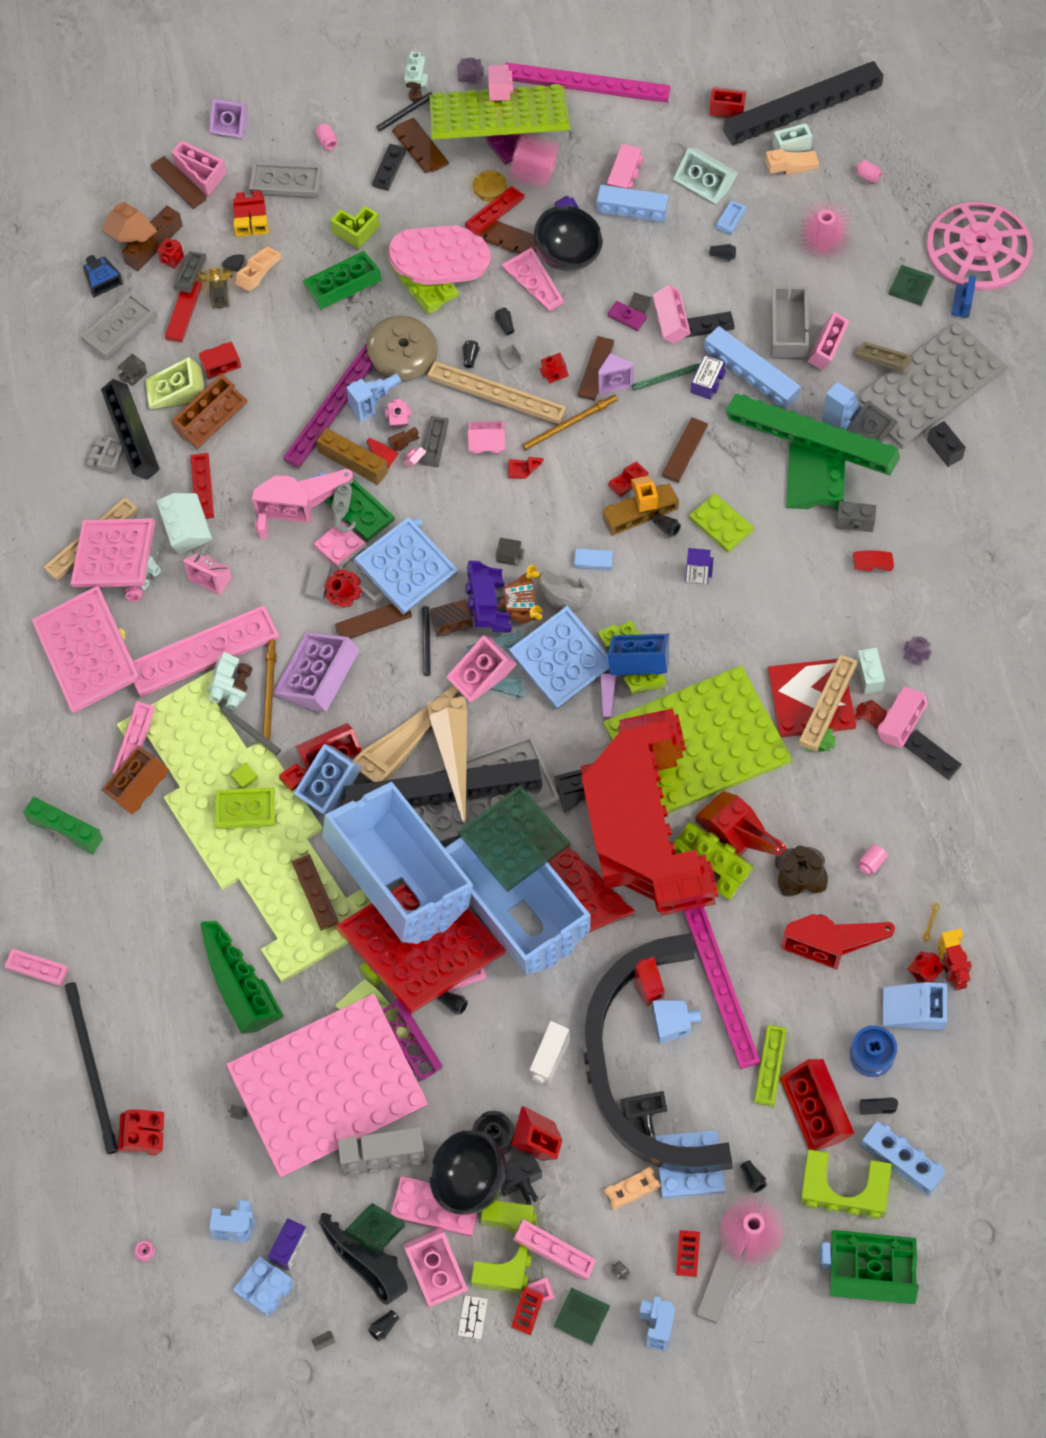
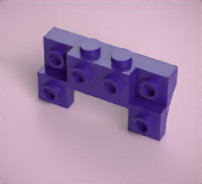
M469 560L466 567L468 583L465 585V593L469 597L467 606L468 609H471V616L474 617L475 627H491L492 632L511 633L510 613L496 611L498 605L495 588L504 587L503 570L488 567L480 561Z

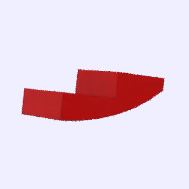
M636 461L624 468L622 474L610 480L608 486L619 497H622L633 489L631 479L648 476L649 472Z

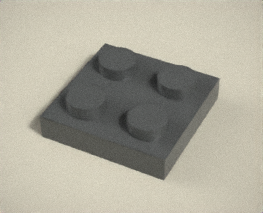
M867 401L846 430L851 433H859L869 439H876L882 443L898 421L870 401Z

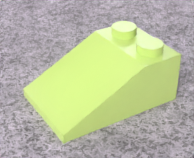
M190 357L145 379L150 409L191 403L205 390L202 367Z

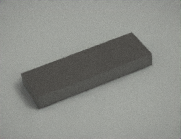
M189 251L173 285L174 290L187 293L192 292L207 259L206 254Z
M431 416L424 444L426 453L421 458V465L439 467L449 424L448 418Z

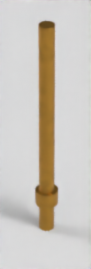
M614 394L604 400L601 399L595 402V405L523 443L524 450L530 449L598 411L601 412L607 409V406L618 401L617 396Z
M274 639L269 640L268 652L265 657L267 672L263 736L269 741L271 736L274 666L277 662V653H275L276 640Z

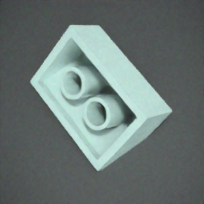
M688 148L673 179L717 204L731 188L738 172L697 148Z
M172 493L157 500L170 544L179 555L213 540L196 493Z

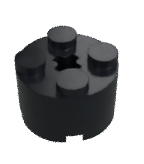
M487 1111L474 1122L472 1130L483 1132L490 1137L492 1132H496L495 1137L491 1138L500 1146L504 1155H507L512 1148L513 1123L500 1111Z

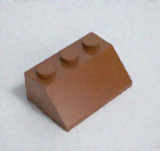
M137 746L101 791L133 815L135 811L140 809L144 800L153 793L154 788L166 777L170 769L152 754Z

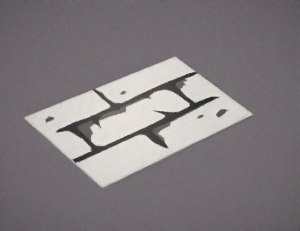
M465 1295L458 1336L481 1339L488 1299Z

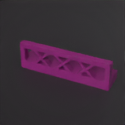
M395 999L392 1004L382 1009L384 1014L393 1008L398 1015L397 1022L388 1021L406 1060L419 1081L422 1082L440 1071L443 1065L412 1015L398 999ZM398 1027L407 1029L409 1032L407 1040L397 1036ZM408 1044L416 1045L419 1048L418 1057L409 1055L407 1052ZM419 1061L428 1063L432 1070L422 1076L418 1070Z

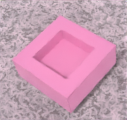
M422 447L412 448L406 454L407 458L403 463L407 467L414 465L426 451Z
M259 514L258 521H255V532L259 533L260 539H267L268 520L266 514Z
M549 1277L528 1284V1287L546 1294L543 1302L555 1298ZM532 1298L533 1302L537 1303V1299Z

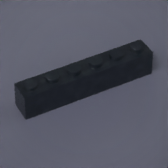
M112 379L101 388L103 397L132 474L148 480L160 470L128 384Z

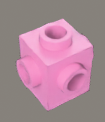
M402 399L392 400V403H388V408H385L386 419H389L390 427L408 426V417H411V407H407V403L403 402ZM401 411V414L396 415L395 412Z

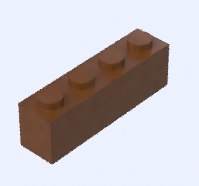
M167 205L150 221L157 232L144 242H139L138 240L130 242L122 250L125 264L137 272L157 253L159 244L163 243L166 237L171 239L183 226L180 213Z

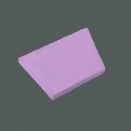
M213 98L209 133L243 138L249 121L246 104Z
M610 353L598 371V394L601 395L633 387V363Z

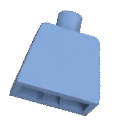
M653 1001L652 1003L659 1044L689 1035L691 1032L690 1023L701 1021L700 1010L688 1011L686 1001Z

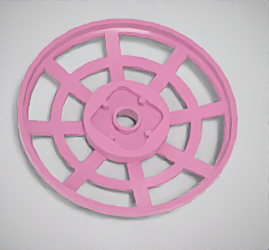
M985 202L962 203L947 209L932 223L927 238L929 259L939 274L956 285H964V282H968V279L964 278L968 269L978 272L990 271L993 281H976L974 290L998 289L1014 282L1028 267L1033 249L1028 229L1015 214L1001 206ZM982 207L992 209L995 211L993 213L985 211L971 212L969 208ZM961 209L964 213L954 218L949 224L940 223L942 218L954 211ZM1003 213L1010 217L1022 229H1013L1005 219L1000 217V214ZM974 216H988L990 218L987 223L977 222ZM964 218H967L970 223L964 228L954 226ZM998 220L1008 230L999 231L993 225ZM935 228L945 230L943 238L944 247L934 251L933 247ZM950 232L960 234L959 242L950 244ZM1011 236V249L1002 245L1003 237ZM1017 236H1026L1028 247L1025 258L1016 253ZM983 239L985 242L979 243L976 240ZM961 249L967 256L965 261L960 259L953 251ZM999 251L1007 255L1000 262H994L993 257ZM947 253L955 263L962 266L958 275L945 268L938 257ZM1012 258L1021 264L1013 273L1000 279L997 269L1005 266ZM974 259L986 260L988 265L979 266L971 263Z

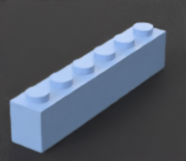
M718 326L705 339L704 350L708 355L724 361V366L730 368L735 375L746 380L750 386L757 388L762 395L773 400L777 406H781L786 410L800 396V385Z

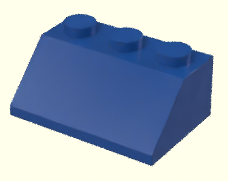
M669 633L612 635L608 652L610 675H660L667 673L669 667Z

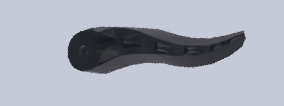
M321 1213L319 1224L330 1245L341 1259L370 1286L383 1304L388 1305L407 1292L408 1285L406 1279L397 1267V1256L387 1255L383 1252V1248L372 1247L366 1244L367 1241L357 1240L351 1237V1231L341 1230L339 1222L331 1221V1214Z

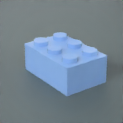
M324 744L293 794L322 814H327L338 808L346 795L345 786L352 785L362 766L336 748Z

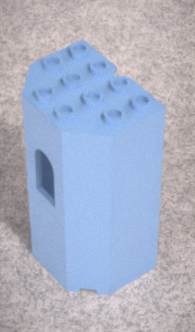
M392 782L365 794L358 802L353 800L325 814L322 838L402 942L418 944L423 940H429L436 933L446 931L469 907L473 883ZM402 879L418 899L420 906L413 911L404 909L386 886Z
M504 808L479 824L472 833L463 835L445 848L473 883L469 904L525 975L540 972L546 968H552L558 959L563 956H569L577 944L589 933V912ZM524 901L542 923V932L536 936L526 934L509 913V910Z

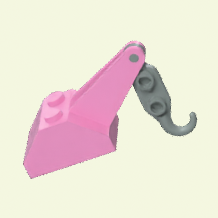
M344 469L299 482L288 475H275L254 489L252 501L256 516L259 517V514H266L267 518L311 523L312 508L334 494L332 509L335 517V527L341 532H349L353 530L356 522L353 521L348 527H344L341 522L349 511L352 488L349 484L353 482V473L349 469Z

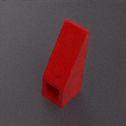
M654 957L640 960L635 967L634 988L647 1007L653 1001L664 998L665 993Z

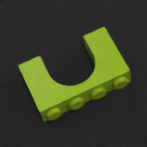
M808 1149L800 1204H805V1207L816 1209L817 1207L826 1208L825 1210L829 1212L846 1211L848 1215L859 1216V1214L868 1215V1218L875 1220L884 1218L887 1208L892 1164L871 1160L865 1190L855 1197H842L832 1191L827 1182L826 1174L829 1153Z
M495 1201L490 1207L482 1211L481 1224L505 1228L515 1234L520 1221L523 1219L536 1226L538 1213H534V1206ZM520 1244L516 1256L504 1264L474 1261L472 1287L522 1294L523 1288L525 1286L528 1287L529 1275H525L526 1267L531 1266L532 1254H528L529 1249Z

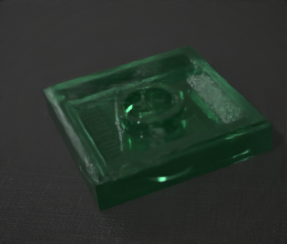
M901 265L888 295L922 306L935 276Z
M371 1203L345 1229V1233L347 1236L379 1254L405 1227V1222Z
M571 1288L553 1328L593 1346L610 1309V1305Z

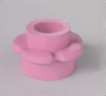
M130 586L125 589V597L131 602H138L143 595V591L138 586Z
M142 1241L135 1246L134 1255L143 1262L149 1261L150 1257H153L155 1254V1248L150 1241Z

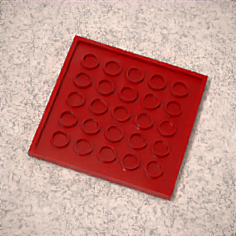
M405 883L391 891L404 909L413 911L420 906L418 899ZM373 903L336 925V930L410 1014L501 957L506 951L468 908L446 931L438 932L429 940H423L418 944L402 942Z

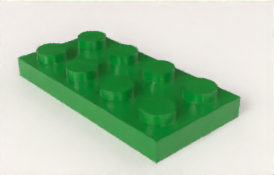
M353 479V482L349 484L352 488L349 511L343 517V520L349 526L355 521L356 525L353 529L369 542L391 524L395 517ZM333 494L332 496H330L329 498H327L326 500H324V502H325L331 509H332L334 494Z

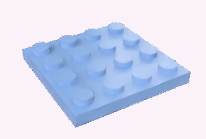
M409 517L354 558L357 566L403 615L458 572V569Z
M568 606L508 651L556 710L599 678L601 674L609 670L608 654Z

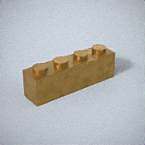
M328 428L316 440L320 454L376 485H379L388 473L387 461Z
M670 483L661 484L656 487L658 495L657 509L639 512L635 497L626 498L618 504H612L603 509V521L611 535L614 536L651 521L657 513L666 515L678 510L679 499Z

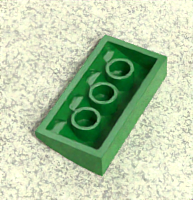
M362 251L302 281L316 305L322 310L382 281L380 269L366 252Z

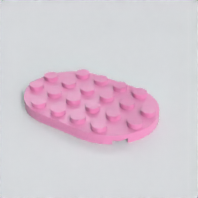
M454 225L404 230L392 239L388 257L392 267L401 276L406 275L412 278V282L434 285L471 281L481 277L489 266L491 253L482 237L477 236L468 229Z

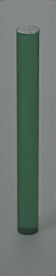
M696 363L632 384V389L636 391L695 372L700 364Z

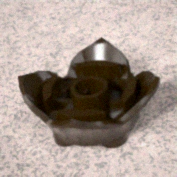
M799 845L796 848L786 849L784 852H781L782 854L779 857H775V866L780 871L778 886L782 895L795 896L803 890H808L811 893L826 891L828 875L824 867L825 858L819 850ZM799 866H804L806 870L802 869L801 871L798 868Z

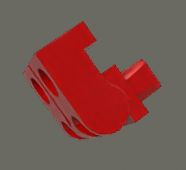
M130 1109L126 1110L125 1113H121L118 1150L135 1153L145 1152L153 1156L163 1151L164 1132L162 1131L164 1130V1112Z

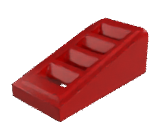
M679 1230L676 1276L697 1277L700 1232ZM683 1239H692L695 1242H686ZM682 1247L695 1248V1251L682 1250ZM681 1257H694V1260L681 1259ZM681 1265H692L693 1269L681 1268Z
M525 1286L511 1327L531 1335L546 1294ZM527 1296L537 1299V1303L527 1300ZM524 1303L535 1307L534 1311L524 1308ZM521 1312L532 1315V1319L522 1316ZM518 1320L530 1323L529 1327L519 1324Z

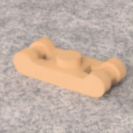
M652 1167L646 1168L642 1172L603 1190L606 1197H609L613 1210L661 1187V1184L653 1175ZM646 1179L648 1185L643 1187L641 1181ZM621 1191L624 1197L618 1198L616 1193Z

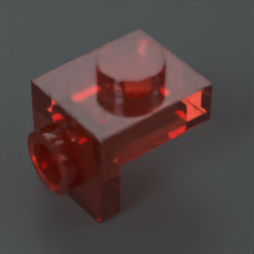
M873 700L861 702L857 706L855 719H864L874 728L878 729L880 723H883L886 718L887 711Z

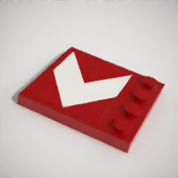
M838 659L768 666L780 737L803 734ZM849 685L828 729H833L832 732L856 729Z

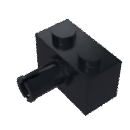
M664 1091L620 1099L622 1113L625 1118L637 1117L640 1119L642 1133L647 1136L656 1135L652 1116H654L653 1114L667 1112Z
M533 1153L507 1165V1178L503 1188L505 1196L520 1189L527 1205L532 1204V1200L536 1202L539 1199L531 1183L542 1178V1170Z

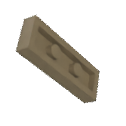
M863 342L855 353L857 359L904 372L912 361V356L868 342Z

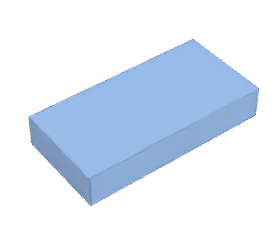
M731 200L717 222L716 229L732 235L746 211V206Z
M576 548L574 568L612 570L613 551Z

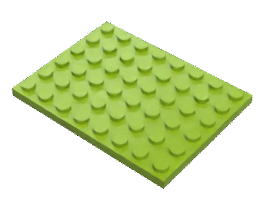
M553 84L548 87L536 85L533 88L520 86L517 89H513V93H510V100L490 101L489 89H484L483 91L468 90L466 92L451 91L444 94L442 92H435L429 95L432 139L570 130L564 85Z
M742 665L603 721V725L611 741H613L619 733L618 726L621 719L673 708L674 715H679L686 751H682L684 758L676 760L677 767L659 770L661 782L657 783L658 787L662 786L664 798L660 800L661 805H666L667 814L792 763L793 760Z

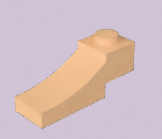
M782 148L766 152L765 161L770 174L785 171V174L788 175L819 168V161L815 151L786 152Z
M267 246L248 259L247 266L237 272L235 284L250 292L260 285V281L265 274L281 260L282 253Z

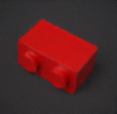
M232 341L198 353L208 380L241 368L240 358Z

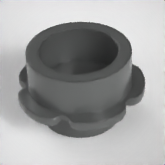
M231 1105L230 1110H228L232 1118L242 1120L243 1117H247L246 1108Z
M620 1261L615 1264L612 1263L613 1269L611 1272L619 1280L622 1278L626 1280L630 1271Z

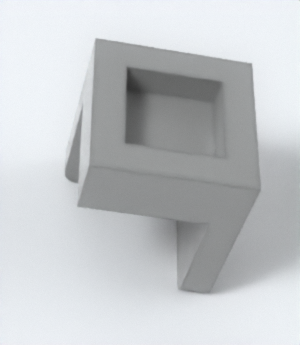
M513 338L497 346V356L508 370L524 363V353Z

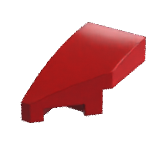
M368 438L366 441L370 452L385 459L389 469L399 453L372 438Z
M528 457L527 461L509 459L508 478H528L543 463L544 458Z

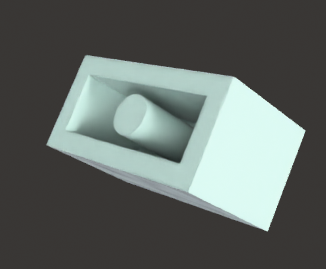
M807 123L774 132L773 147L775 150L783 148V151L802 152L811 149L812 134Z
M877 648L858 650L856 658L858 661L857 668L864 694L883 692L885 678Z

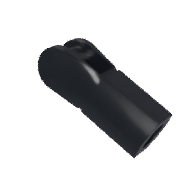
M894 1097L860 1099L861 1115L893 1114L897 1111L898 1100Z

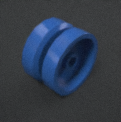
M880 1026L862 1028L855 1035L850 1049V1061L853 1068L867 1077H879L886 1074L891 1069L897 1054V1042L893 1034Z

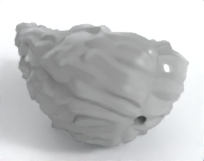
M544 571L539 574V589L541 593H544L546 600L551 603L553 608L562 610L568 606L572 612L578 611L587 604L592 594V588L585 579L578 578V584L572 578L570 579L566 576L559 577L551 572Z

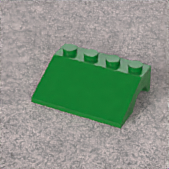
M796 443L790 444L786 508L808 510L815 505L832 506L838 511L839 501H844L845 460Z
M832 1230L829 1274L830 1296L906 1304L916 1303L919 1284L916 1282V1238Z

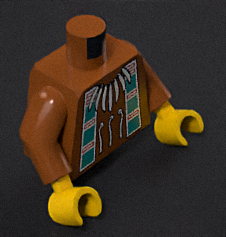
M530 565L525 574L504 587V597L496 598L497 609L505 608L506 613H510L509 619L520 624L542 619V615L539 612H542L543 609L535 603L534 582L531 580V578L537 579L539 577V573L535 571L538 568L534 565Z

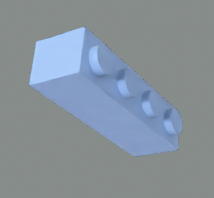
M600 185L597 198V212L665 222L669 195Z

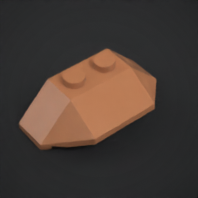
M125 202L118 203L109 212L102 228L104 234L118 242H134L137 240L144 242L157 232L155 227L138 209Z

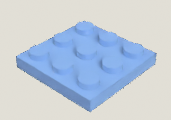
M717 1130L655 1136L657 1141L681 1147L719 1144ZM659 1167L662 1199L725 1193L723 1171L682 1173Z

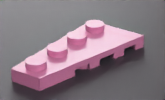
M532 247L502 264V267L549 312L565 303Z

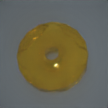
M484 171L474 179V194L483 201L492 202L507 190L506 178L497 171Z
M210 268L207 271L197 273V277L202 282H205L206 278L214 282L228 280L233 277V273L229 269Z

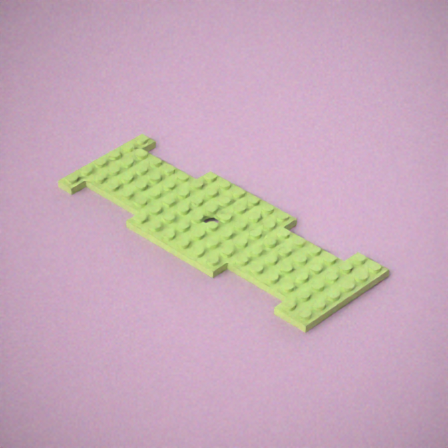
M213 669L151 704L156 709L146 737L164 765L170 769V774L179 786L178 789L163 798L218 885L223 890L239 880L277 938V940L263 947L261 952L281 983L348 944L336 930V925L320 931L291 861L310 854L339 923L372 902L362 889L347 898L344 896L308 841L311 837L322 832L323 827L307 803L293 794L295 790L291 791L279 780V774L285 770L275 755L259 742L246 748L226 716L220 713L221 709L218 704L209 700L210 693L207 690L210 686L214 672ZM131 716L117 724L123 736L126 734ZM246 762L257 774L258 779L245 789L275 788V826L216 829V790L242 789L230 774Z

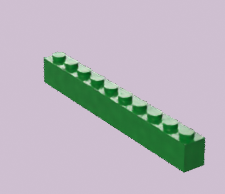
M735 394L726 409L729 421L889 476L900 459L898 448L894 445L880 443L876 439H869L859 433L848 432L841 427H833L827 422H819L809 416L798 415L794 411L783 410L779 406H772L762 400L751 399L747 395Z

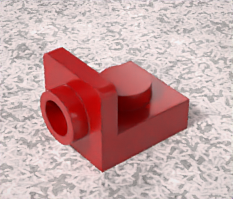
M296 763L279 774V780L293 791L298 787L307 771Z

